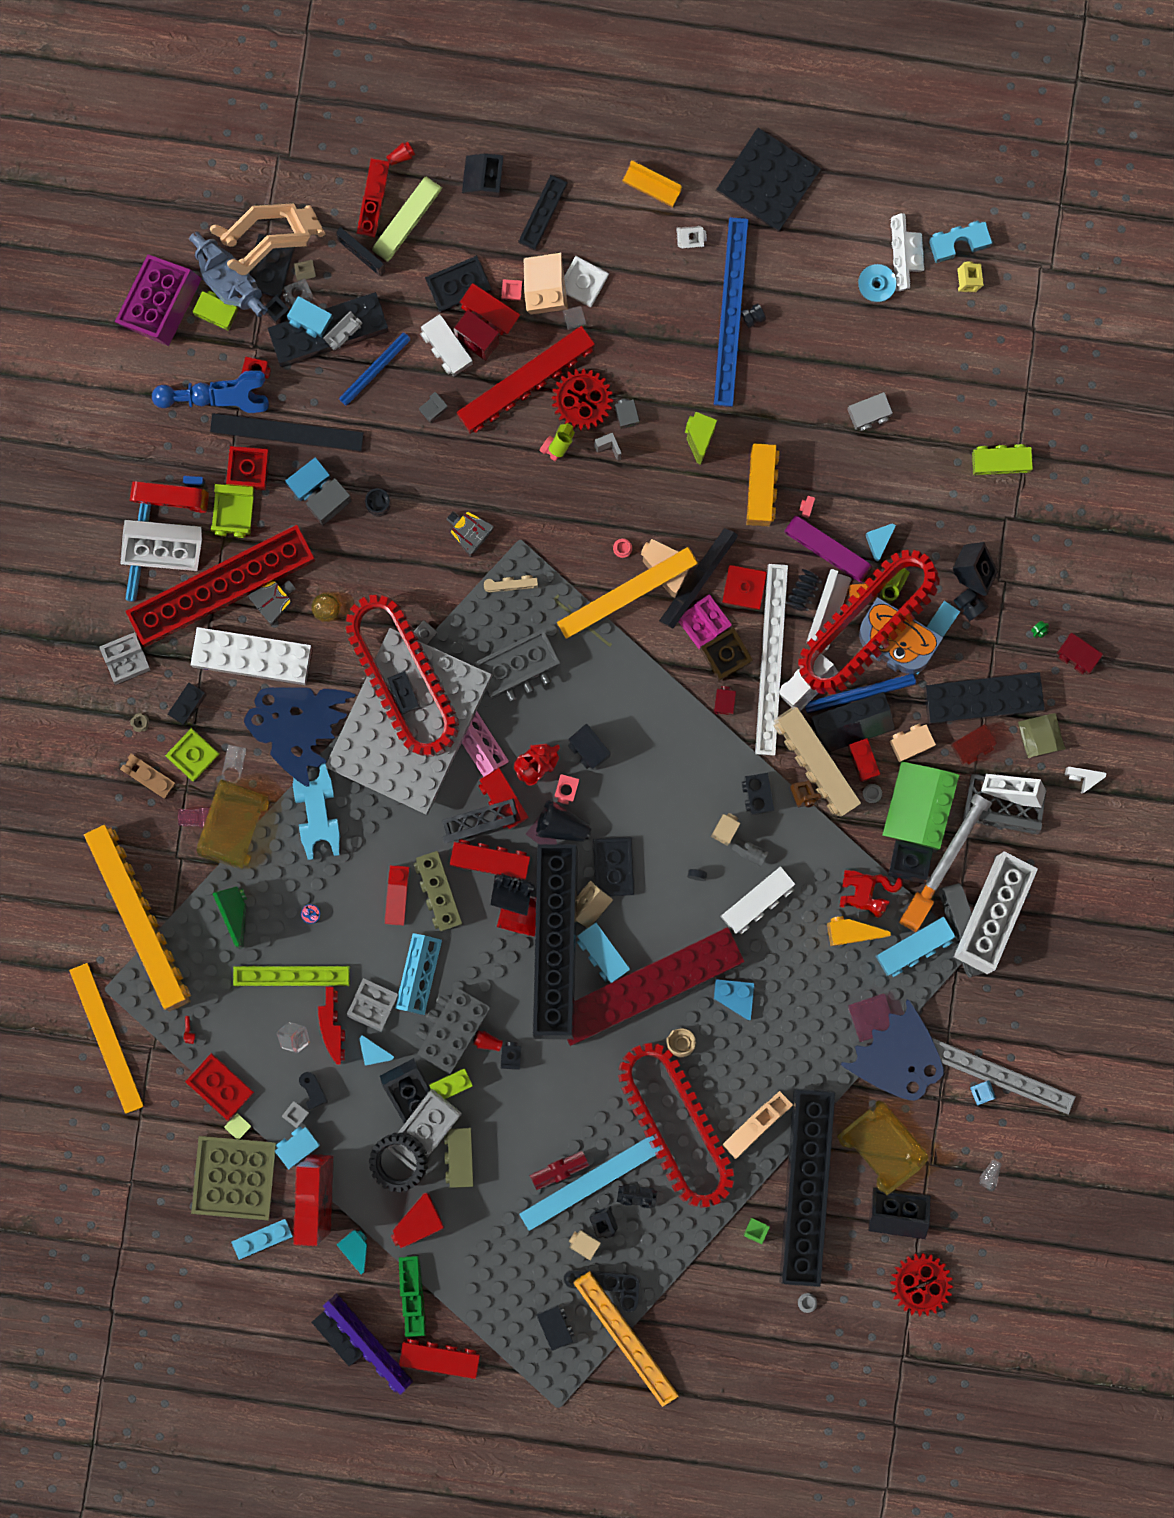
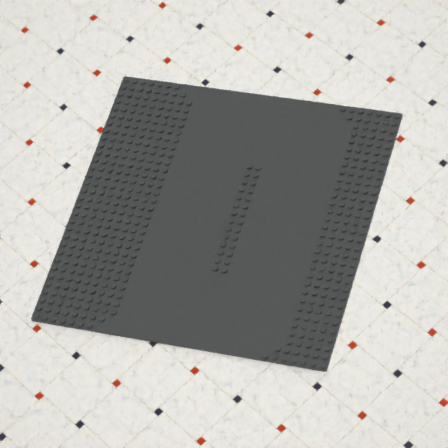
M518 540L435 630L437 633L427 644L475 667L474 662L543 629L560 662L559 667L547 672L551 680L550 683L544 685L541 677L538 676L530 680L534 691L527 693L523 684L512 689L517 698L512 702L509 701L506 693L491 699L487 690L485 691L477 712L509 760L507 764L499 769L529 819L511 830H508L507 827H498L460 840L470 841V845L477 846L478 843L489 845V849L496 850L497 847L506 848L508 853L515 854V851L526 852V856L530 857L526 881L534 884V889L530 896L536 897L538 844L577 845L578 896L590 881L595 884L593 839L632 837L634 895L610 896L613 901L594 922V924H598L630 969L617 980L726 927L729 928L720 916L781 866L795 883L792 887L794 891L787 897H784V895L777 899L779 903L771 910L767 907L763 911L764 916L757 922L754 919L749 922V928L742 934L739 932L734 934L729 928L745 962L572 1046L569 1045L567 1040L534 1039L535 936L532 937L497 927L501 908L490 905L495 874L450 866L454 842L458 843L459 840L445 844L442 837L446 835L442 820L490 806L488 803L491 801L487 794L483 795L478 787L481 784L479 779L483 778V775L461 743L428 815L327 769L332 780L334 798L325 799L328 820L338 819L340 831L339 856H334L328 841L321 840L314 845V860L307 859L299 830V824L308 823L305 802H295L292 785L158 930L167 941L166 949L171 951L174 956V967L179 968L183 979H181L182 984L187 986L191 993L189 997L191 1002L170 1012L164 1010L138 952L105 987V992L192 1072L212 1053L253 1090L252 1096L236 1113L268 1142H275L277 1145L284 1138L288 1141L293 1137L291 1133L297 1128L282 1117L293 1101L309 1112L300 1126L302 1129L307 1127L320 1144L310 1154L333 1155L332 1201L398 1262L399 1257L418 1256L422 1284L556 1408H560L617 1345L579 1290L565 1285L564 1274L569 1270H584L635 1275L639 1280L638 1306L633 1312H625L620 1305L621 1292L605 1291L632 1329L789 1155L792 1107L737 1159L725 1149L723 1144L779 1091L792 1104L794 1088L835 1092L836 1103L859 1078L841 1065L842 1062L853 1063L857 1060L855 1046H870L873 1043L872 1030H887L889 1028V1013L900 1016L904 1015L907 1008V999L918 1012L962 964V961L954 957L957 946L953 938L951 939L953 943L945 948L942 946L935 948L936 953L927 958L923 955L918 958L920 962L912 967H909V965L902 968L903 972L895 977L892 974L887 976L876 955L915 933L899 923L914 896L903 886L899 891L891 893L885 890L882 883H876L872 898H882L890 901L881 918L875 917L870 910H860L851 905L839 907L841 896L855 895L854 886L842 887L845 870L857 871L864 875H883L888 878L892 885L896 883V880L892 876H888L889 873L815 806L798 808L790 788L791 784L759 755H756L745 742L607 617L602 618L589 627L608 643H612L611 647L606 645L587 628L566 639L557 622L570 614L563 608L561 609L555 603L554 598L558 594L557 600L572 613L588 605L590 602L522 540ZM532 575L533 578H537L538 588L492 593L484 590V582L487 579L501 582L503 578L514 577V580H521L522 576ZM472 721L473 727L479 730L477 723ZM586 723L611 753L610 757L594 770L586 769L580 762L582 757L578 752L574 754L568 747L570 744L568 739ZM339 735L319 755L326 760V763ZM483 738L484 744L489 746L488 740ZM546 743L550 747L559 745L560 749L557 751L559 760L552 772L548 771L545 773L544 777L534 785H527L518 778L514 770V763L521 754L530 749L529 746L531 744L540 745ZM493 754V758L495 759L496 763H500L501 760L499 759V757ZM309 766L307 768L309 781H314L318 778L320 773L319 767ZM768 772L774 811L750 815V811L747 812L745 807V800H748L747 792L743 793L741 782L744 781L745 776ZM561 774L579 779L573 803L569 802L568 805L557 802L558 799L554 798ZM752 780L750 786L754 790H759L761 783L758 780ZM564 785L561 788L563 795L567 796L572 792L571 787L568 785ZM755 799V808L762 809L764 801L762 799ZM551 800L587 822L589 828H591L589 839L578 842L537 837L536 827L541 812L544 813L547 809L544 807L545 803ZM487 810L483 818L493 821L496 814ZM730 813L738 818L737 822L740 825L727 846L712 838L711 835L722 815L727 816ZM471 815L468 817L466 824L474 827L478 819ZM456 821L448 822L451 832H457L461 824ZM737 839L751 842L759 846V848L768 851L761 867L744 859L739 853L732 850ZM435 851L439 853L462 925L440 932L439 928L435 929L432 918L435 915L433 910L429 911L426 900L429 897L427 892L423 893L420 881H423L421 873H416L413 864L417 862V857ZM390 865L410 868L404 926L385 924ZM698 869L707 872L706 881L688 878V870ZM238 886L239 890H244L247 900H244L246 903L244 948L238 949L235 947L212 893ZM306 905H315L320 910V919L314 924H308L301 918V911ZM930 910L917 932L938 920ZM844 916V920L851 919L889 931L891 936L831 946L827 923L831 922L832 918ZM576 921L575 1000L610 984L609 980L605 982L599 974L602 971L599 966L596 965L594 967L588 959L590 956L589 952L586 949L583 951L578 945L577 941L579 938L577 936L588 929L578 921ZM413 933L442 940L425 1015L395 1009L396 999L382 1032L346 1016L363 978L399 994ZM429 941V953L433 951L435 942ZM428 960L424 963L423 968L425 971L429 969L430 964ZM350 966V986H233V967ZM716 979L754 983L751 1020H746L714 999ZM424 980L420 981L419 988L422 990L425 986ZM326 987H335V991H338V1003H334V1010H338V1022H334V1026H342V1030H345V1041H342V1049H345V1061H342L341 1065H337L330 1056L322 1038L319 1025L318 1006H326ZM459 988L489 1006L490 1010L478 1030H484L497 1039L502 1040V1045H506V1042H518V1046H521L520 1070L500 1069L502 1047L499 1052L476 1048L477 1046L473 1045L474 1037L451 1074L419 1056L417 1053L425 1040L416 1036L417 1031L422 1029L429 1034L435 1024L427 1020L426 1016L431 1012L440 1017L445 1009L444 1006L436 1002L438 996L440 995L450 1000L455 990ZM419 998L415 1001L414 1009L419 1010L421 1003ZM185 1016H190V1033L195 1034L194 1044L186 1043L183 1039ZM680 1028L690 1030L696 1038L694 1051L686 1057L672 1055L669 1061L678 1060L680 1066L674 1069L675 1072L683 1070L686 1077L680 1079L681 1083L689 1081L691 1088L685 1090L686 1093H695L697 1098L691 1101L692 1104L700 1102L703 1108L697 1112L698 1116L705 1113L708 1118L707 1121L702 1123L703 1126L712 1125L714 1131L708 1133L709 1137L717 1135L719 1142L713 1144L714 1147L722 1146L725 1152L719 1155L720 1158L728 1156L731 1162L725 1166L726 1170L733 1169L734 1176L727 1177L728 1180L734 1181L732 1188H724L729 1192L728 1196L725 1199L719 1197L721 1202L714 1206L710 1203V1207L700 1208V1203L697 1207L688 1205L690 1198L683 1202L678 1197L683 1190L675 1192L671 1186L677 1183L676 1178L669 1181L666 1174L672 1172L671 1168L663 1170L661 1163L666 1161V1158L657 1159L655 1155L529 1231L519 1215L521 1212L647 1138L644 1131L650 1127L648 1124L643 1127L640 1126L638 1120L644 1118L642 1113L635 1116L633 1109L637 1108L638 1104L637 1102L632 1105L628 1103L627 1099L633 1095L631 1092L624 1095L621 1089L627 1085V1082L619 1083L618 1075L625 1074V1072L618 1070L621 1062L627 1063L623 1059L627 1052L632 1053L631 1049L638 1045L642 1048V1045L645 1043H652V1050L656 1044L664 1046L663 1054L668 1050L666 1040L673 1030ZM360 1037H366L393 1055L394 1059L365 1066ZM509 1052L507 1054V1057L509 1059H514L515 1054L513 1052ZM653 1056L639 1058L632 1068L633 1081L684 1180L692 1192L704 1196L711 1194L719 1185L720 1175L718 1168L665 1066L659 1059ZM413 1058L428 1085L462 1069L466 1070L473 1086L445 1100L462 1113L451 1129L471 1128L473 1187L450 1188V1184H446L445 1172H449V1164H445V1152H448V1145H444V1138L428 1157V1169L425 1176L413 1188L407 1191L403 1190L402 1192H397V1190L392 1192L389 1191V1188L384 1189L382 1187L383 1184L376 1182L377 1178L372 1177L373 1171L369 1169L371 1165L369 1164L370 1153L382 1138L392 1133H398L404 1125L382 1086L380 1075ZM304 1072H311L316 1076L328 1101L311 1110L308 1109L306 1102L310 1101V1098L305 1088L299 1084V1077ZM387 1148L384 1149L381 1155V1165L388 1176L396 1180H405L414 1174V1170ZM583 1151L589 1164L588 1167L571 1174L570 1177L557 1183L553 1182L536 1190L530 1177L532 1173L548 1167L549 1164L559 1159H565ZM307 1155L305 1158H303L300 1162H298V1163H297L296 1165H294V1166L296 1167V1166L299 1165L301 1162H304L305 1159H306L309 1155ZM623 1184L636 1186V1193L638 1194L640 1187L654 1189V1191H657L655 1208L647 1209L633 1204L625 1206L617 1202L619 1186H623ZM428 1192L444 1228L403 1248H400L399 1245L395 1246L391 1237L394 1234V1228L420 1197ZM611 1206L618 1230L613 1237L597 1239L589 1216L594 1211ZM582 1230L601 1243L591 1260L570 1248L572 1243L569 1240L575 1231L578 1233ZM571 1274L570 1277H567V1280L570 1281V1284H574V1281L579 1279L576 1278L574 1274ZM611 1276L606 1279L605 1283L608 1287H614L617 1280ZM628 1278L625 1281V1286L628 1289H632L636 1286V1281L633 1278ZM626 1298L623 1305L626 1308H632L635 1302L632 1298ZM558 1305L559 1309L564 1308L567 1316L564 1321L567 1327L571 1325L575 1336L572 1337V1343L551 1351L536 1314Z

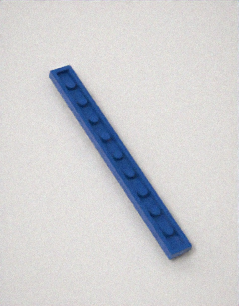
M729 217L714 406L733 407L748 219Z

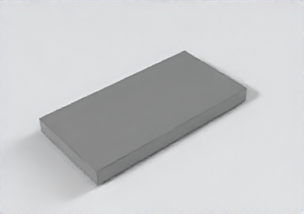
M431 1089L398 1133L412 1135L411 1138H417V1142L419 1144L422 1143V1149L427 1152L426 1157H429L462 1113ZM398 1144L387 1147L390 1152L412 1170H416L415 1156L407 1147Z

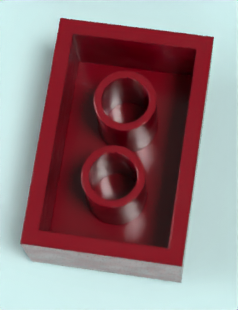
M467 310L454 327L455 337L461 344L486 361L499 345L498 328L490 322L486 324L482 321L483 317L477 312Z

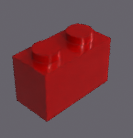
M868 739L847 746L860 782L880 775Z

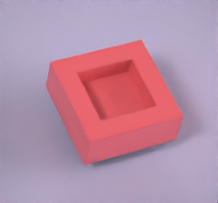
M503 279L502 300L521 301L522 281Z
M807 496L806 500L802 499L799 511H803L801 517L809 518L815 500L814 497Z

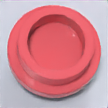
M619 539L614 543L613 551L616 556L625 558L631 554L632 545L627 539Z

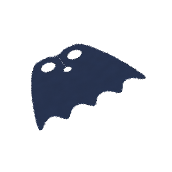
M907 999L905 1014L900 1016L889 1013V1028L885 1031L873 1029V1043L867 1047L855 1046L857 1060L853 1063L842 1062L841 1065L863 1080L888 1093L906 1100L915 1101L925 1094L926 1087L929 1084L936 1083L943 1076V1065L927 1028L911 1002ZM927 1065H933L936 1068L934 1076L928 1077L924 1074V1068ZM910 1066H913L915 1068V1071L913 1073H910L908 1071V1068ZM916 1082L919 1085L918 1091L913 1094L907 1091L908 1083Z

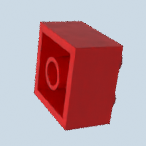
M230 446L226 485L253 487L254 490L266 491L270 454L268 449Z

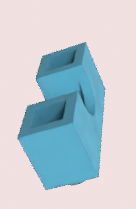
M980 221L970 223L969 227L962 228L958 226L952 228L949 233H935L929 241L936 263L955 257L954 243L957 241L967 242L972 252L989 248L992 244L986 222L980 223Z

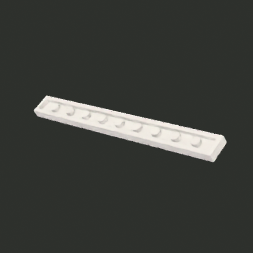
M768 564L756 755L775 756L777 731L773 725L776 724L774 719L778 717V691L780 690L788 565Z

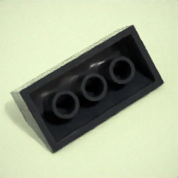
M884 692L810 718L815 735L827 753L895 730L891 710Z

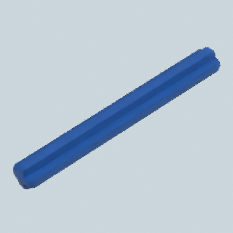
M402 333L340 396L339 400L344 405H348L410 341V337L406 333Z

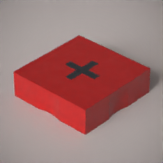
M310 1154L304 1162L296 1166L294 1245L318 1246L331 1233L333 1155Z

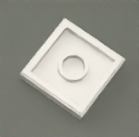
M575 256L564 276L566 295L591 308L609 273Z

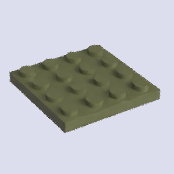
M199 1136L191 1214L269 1220L276 1143Z

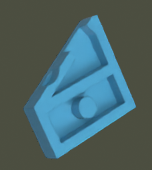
M716 979L714 999L746 1020H751L754 983Z

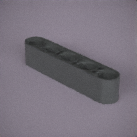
M959 883L940 888L939 890L940 899L950 928L955 935L954 940L957 948L972 915L963 887ZM962 961L964 970L969 978L984 974V972Z

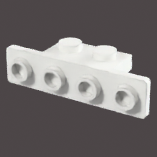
M901 213L891 217L896 291L910 288L909 271H924L922 233L906 232L905 214Z

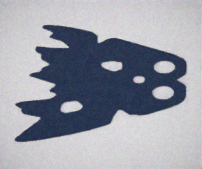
M264 688L258 692L254 700L256 707L247 712L244 723L257 741L262 743L272 742L270 755L295 780L309 787L307 766L319 767L321 764L326 763V760L314 753L310 747L316 745V739H334L335 737L331 734L332 729L330 725L338 723L340 719H344L347 716L346 713L338 712L329 708V706L346 703V698H354L356 695L336 689H322L314 696L310 688ZM268 694L274 697V703L270 706L262 702L263 697ZM292 707H298L303 712L300 715H291L290 710ZM275 712L279 714L277 719L272 717V714ZM257 714L264 718L263 723L259 726L254 725L251 721L252 717ZM298 746L303 750L300 757L295 756L291 752L293 747Z

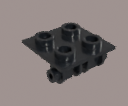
M504 873L495 875L490 905L527 916L530 894L533 892L534 884L524 880L520 882V878L514 881V876L511 878V876L504 875Z

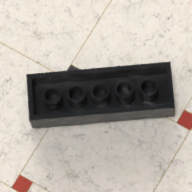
M374 292L323 309L332 314L333 318L322 338L310 336L306 333L307 330L301 326L299 329L289 323L290 320L268 327L267 329L280 367L282 368L333 351L324 340V337L350 311L362 324L360 325L361 328H358L340 346L341 348L389 332L377 293Z
M1040 672L924 686L928 725L1040 713L1045 710Z

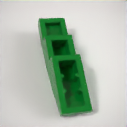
M399 1257L400 1297H402L403 1317H405V1337L426 1336L419 1257Z

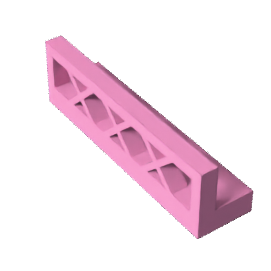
M476 711L472 721L477 723L479 730L475 729L471 722L462 744L484 777L507 764L509 760ZM483 738L488 740L489 746L484 744ZM493 754L499 757V759L501 760L500 763H496L495 759L493 758Z

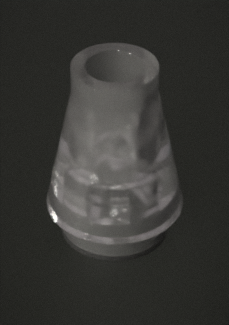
M991 1160L988 1167L979 1177V1184L993 1190L994 1186H997L1002 1164L996 1160Z

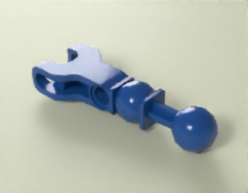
M245 371L236 380L210 382V386L201 382L196 383L194 386H192V383H189L188 390H173L169 385L162 384L157 386L152 392L154 405L164 409L169 408L176 401H189L190 407H193V403L201 407L207 406L209 403H211V406H238L247 413L264 412L269 407L267 397L255 395L251 392V389L261 387L265 382V374L261 371Z

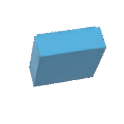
M989 1080L970 1087L977 1105L996 1099Z

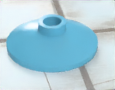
M870 265L860 274L858 280L859 290L870 301H885L893 295L896 289L895 275L884 265ZM879 282L880 287H874L873 283Z

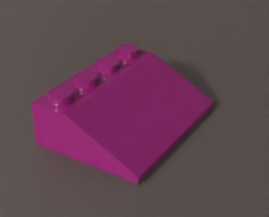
M148 254L115 323L151 340L169 346L202 278L190 269Z

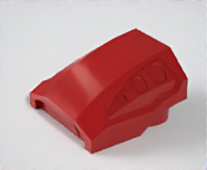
M530 896L527 916L501 908L497 927L534 937L536 928V897Z

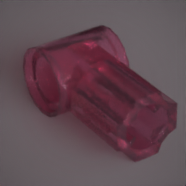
M199 808V810L178 809V826L216 828V808Z

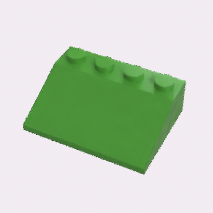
M901 762L882 836L939 850L959 774Z

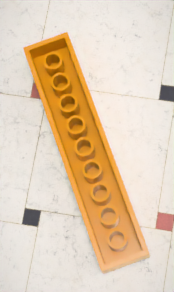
M104 824L84 834L164 1010L170 1012L191 1002L189 999L191 993L188 987L181 982L183 976L179 968L173 965L175 961L174 956L165 947L167 941L164 935L157 930L159 924L155 916L149 913L151 909L150 904L141 895L143 889L140 883L133 878L135 872L131 864L125 861L127 857L126 852L117 843L119 837L116 831Z

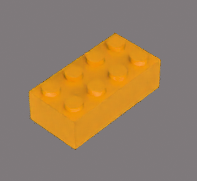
M753 444L746 525L770 526L771 521L774 522L776 507H772V504L775 503L777 497V488H774V484L778 480V469H775V465L779 462V451L776 450V445Z

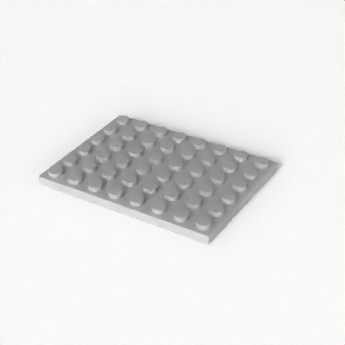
M389 628L375 658V662L393 697L394 694L387 678L403 671L407 672L420 707L402 715L418 742L426 744L435 742L444 731L443 717L400 632ZM418 641L424 649L421 652L427 655L429 659L427 662L432 664L435 670L431 673H435L440 680L438 683L445 690L442 694L447 695L450 703L447 705L450 704L456 711L455 714L450 716L457 717L459 722L458 726L452 727L459 730L457 737H449L454 741V744L451 748L443 745L446 752L441 755L435 752L433 757H427L424 754L421 756L408 750L403 745L404 742L399 740L396 734L399 731L393 728L391 724L393 721L386 714L389 710L384 709L380 703L384 699L377 697L375 691L378 689L372 687L370 683L371 678L366 677L326 763V768L428 815L493 675Z

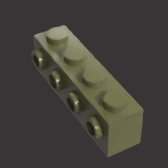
M438 851L417 857V862L413 864L416 873H421L423 881H420L423 893L427 892L429 899L426 900L429 911L433 910L435 917L432 918L435 929L439 928L440 932L462 925Z

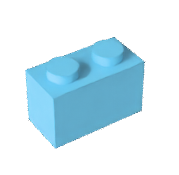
M299 296L287 315L292 326L298 329L300 326L307 330V334L315 338L316 336L322 338L333 318L332 314Z
M300 1126L291 1133L293 1135L292 1138L288 1141L284 1138L276 1145L277 1149L275 1152L288 1169L292 1168L320 1146L307 1127L302 1129Z

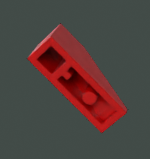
M390 865L385 924L404 926L409 867Z

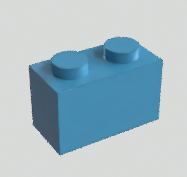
M314 458L285 480V482L300 501L303 499L306 501L318 487L322 489L321 486L330 479V475L319 461Z

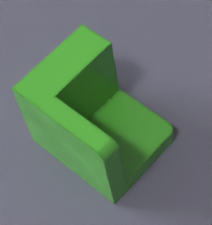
M751 1218L743 1236L762 1244L770 1226Z

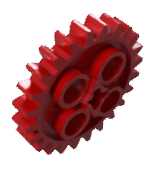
M584 368L581 374L578 373L577 369H575V375L567 372V379L561 376L563 383L556 382L559 389H553V393L557 394V396L551 397V400L557 401L552 404V408H558L554 414H561L559 421L565 419V424L571 423L573 430L577 425L580 431H582L583 426L590 430L591 424L597 428V421L603 423L602 416L608 418L609 415L606 410L611 411L612 407L608 404L613 403V399L608 398L613 394L610 391L607 392L610 385H603L606 379L599 380V373L592 376V370L586 374ZM576 383H583L585 388L582 391H577L574 385ZM568 390H571L575 395H577L580 398L585 396L586 402L579 403V398L572 394H569ZM598 393L601 398L598 401H593L590 395ZM571 398L575 403L573 406L567 407L564 405V400ZM587 403H590L591 405L596 406L597 409H593V408H592L590 405H588ZM586 408L590 411V415L583 417L580 415V411Z
M914 1253L912 1260L909 1256H906V1263L900 1260L901 1268L894 1267L898 1273L891 1274L895 1278V1281H890V1284L895 1285V1288L890 1290L891 1292H896L893 1299H900L897 1305L901 1306L904 1304L903 1311H907L910 1308L911 1315L917 1311L918 1316L921 1317L922 1311H924L926 1316H929V1310L936 1314L935 1307L938 1306L943 1309L941 1302L948 1303L945 1296L952 1295L947 1291L953 1288L952 1285L948 1284L953 1279L946 1276L950 1270H943L946 1265L945 1263L938 1265L939 1258L932 1261L931 1254L927 1259H925L924 1253L921 1254L920 1258ZM924 1266H928L931 1270L930 1275L927 1277L921 1275V1269ZM906 1275L913 1277V1283L909 1286L903 1282ZM937 1276L936 1280L924 1284L923 1290L916 1288L910 1293H906V1290L919 1285V1280L925 1282ZM932 1284H938L939 1292L937 1294L930 1293L929 1288ZM921 1293L922 1300L919 1303H914L912 1301L913 1294Z

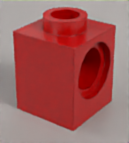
M245 356L241 374L245 371H252L255 366H259L262 368L261 372L265 374V380L269 379L271 368L267 361Z

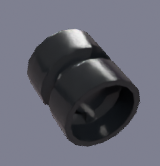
M376 488L369 491L366 495L365 504L370 514L380 517L388 513L391 503L386 491Z
M970 588L953 600L959 609H964L963 614L969 622L989 607L983 598H978L979 593Z

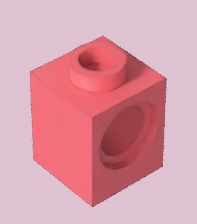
M560 775L554 798L558 799L557 802L566 805L569 802L573 803L579 779ZM564 785L571 787L572 792L570 795L566 796L561 793V788Z

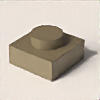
M313 260L294 264L297 281L316 277Z

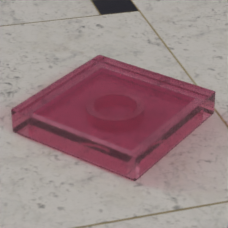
M885 994L847 1005L859 1042L873 1038V1029L885 1031L889 1028L888 1015L891 1011Z

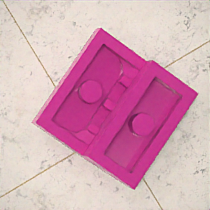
M710 595L687 610L678 621L698 649L732 626Z

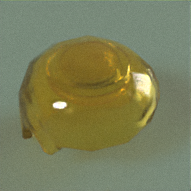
M322 592L314 598L311 610L316 619L321 622H330L338 616L341 602L337 595L331 592Z

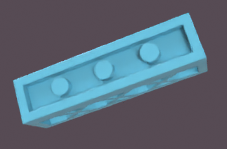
M412 934L395 1009L425 1015L442 940L425 935ZM429 941L435 942L434 948L429 953ZM428 960L430 964L429 969L425 971L423 968L424 963ZM424 980L425 986L420 990V981ZM418 998L421 1002L419 1010L414 1009L415 1001Z

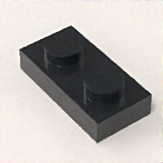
M406 671L387 678L401 714L420 707Z

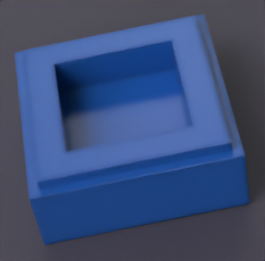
M183 476L185 486L204 487L203 477Z

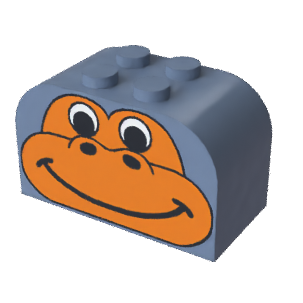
M878 597L863 619L860 627L859 638L863 647L898 611ZM904 620L903 622L906 625L904 631L901 632L896 629L895 632L898 634V637L894 641L888 637L887 641L890 645L886 649L879 646L878 649L882 654L878 658L873 655L871 657L877 661H885L887 663L886 666L893 671L898 669L906 674H916L926 668L940 646L943 637L915 620L911 623Z

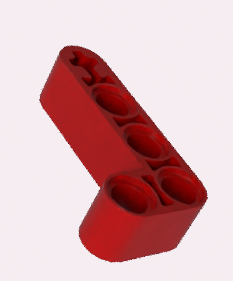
M132 482L130 502L187 508L190 511L207 513L209 493L203 489Z

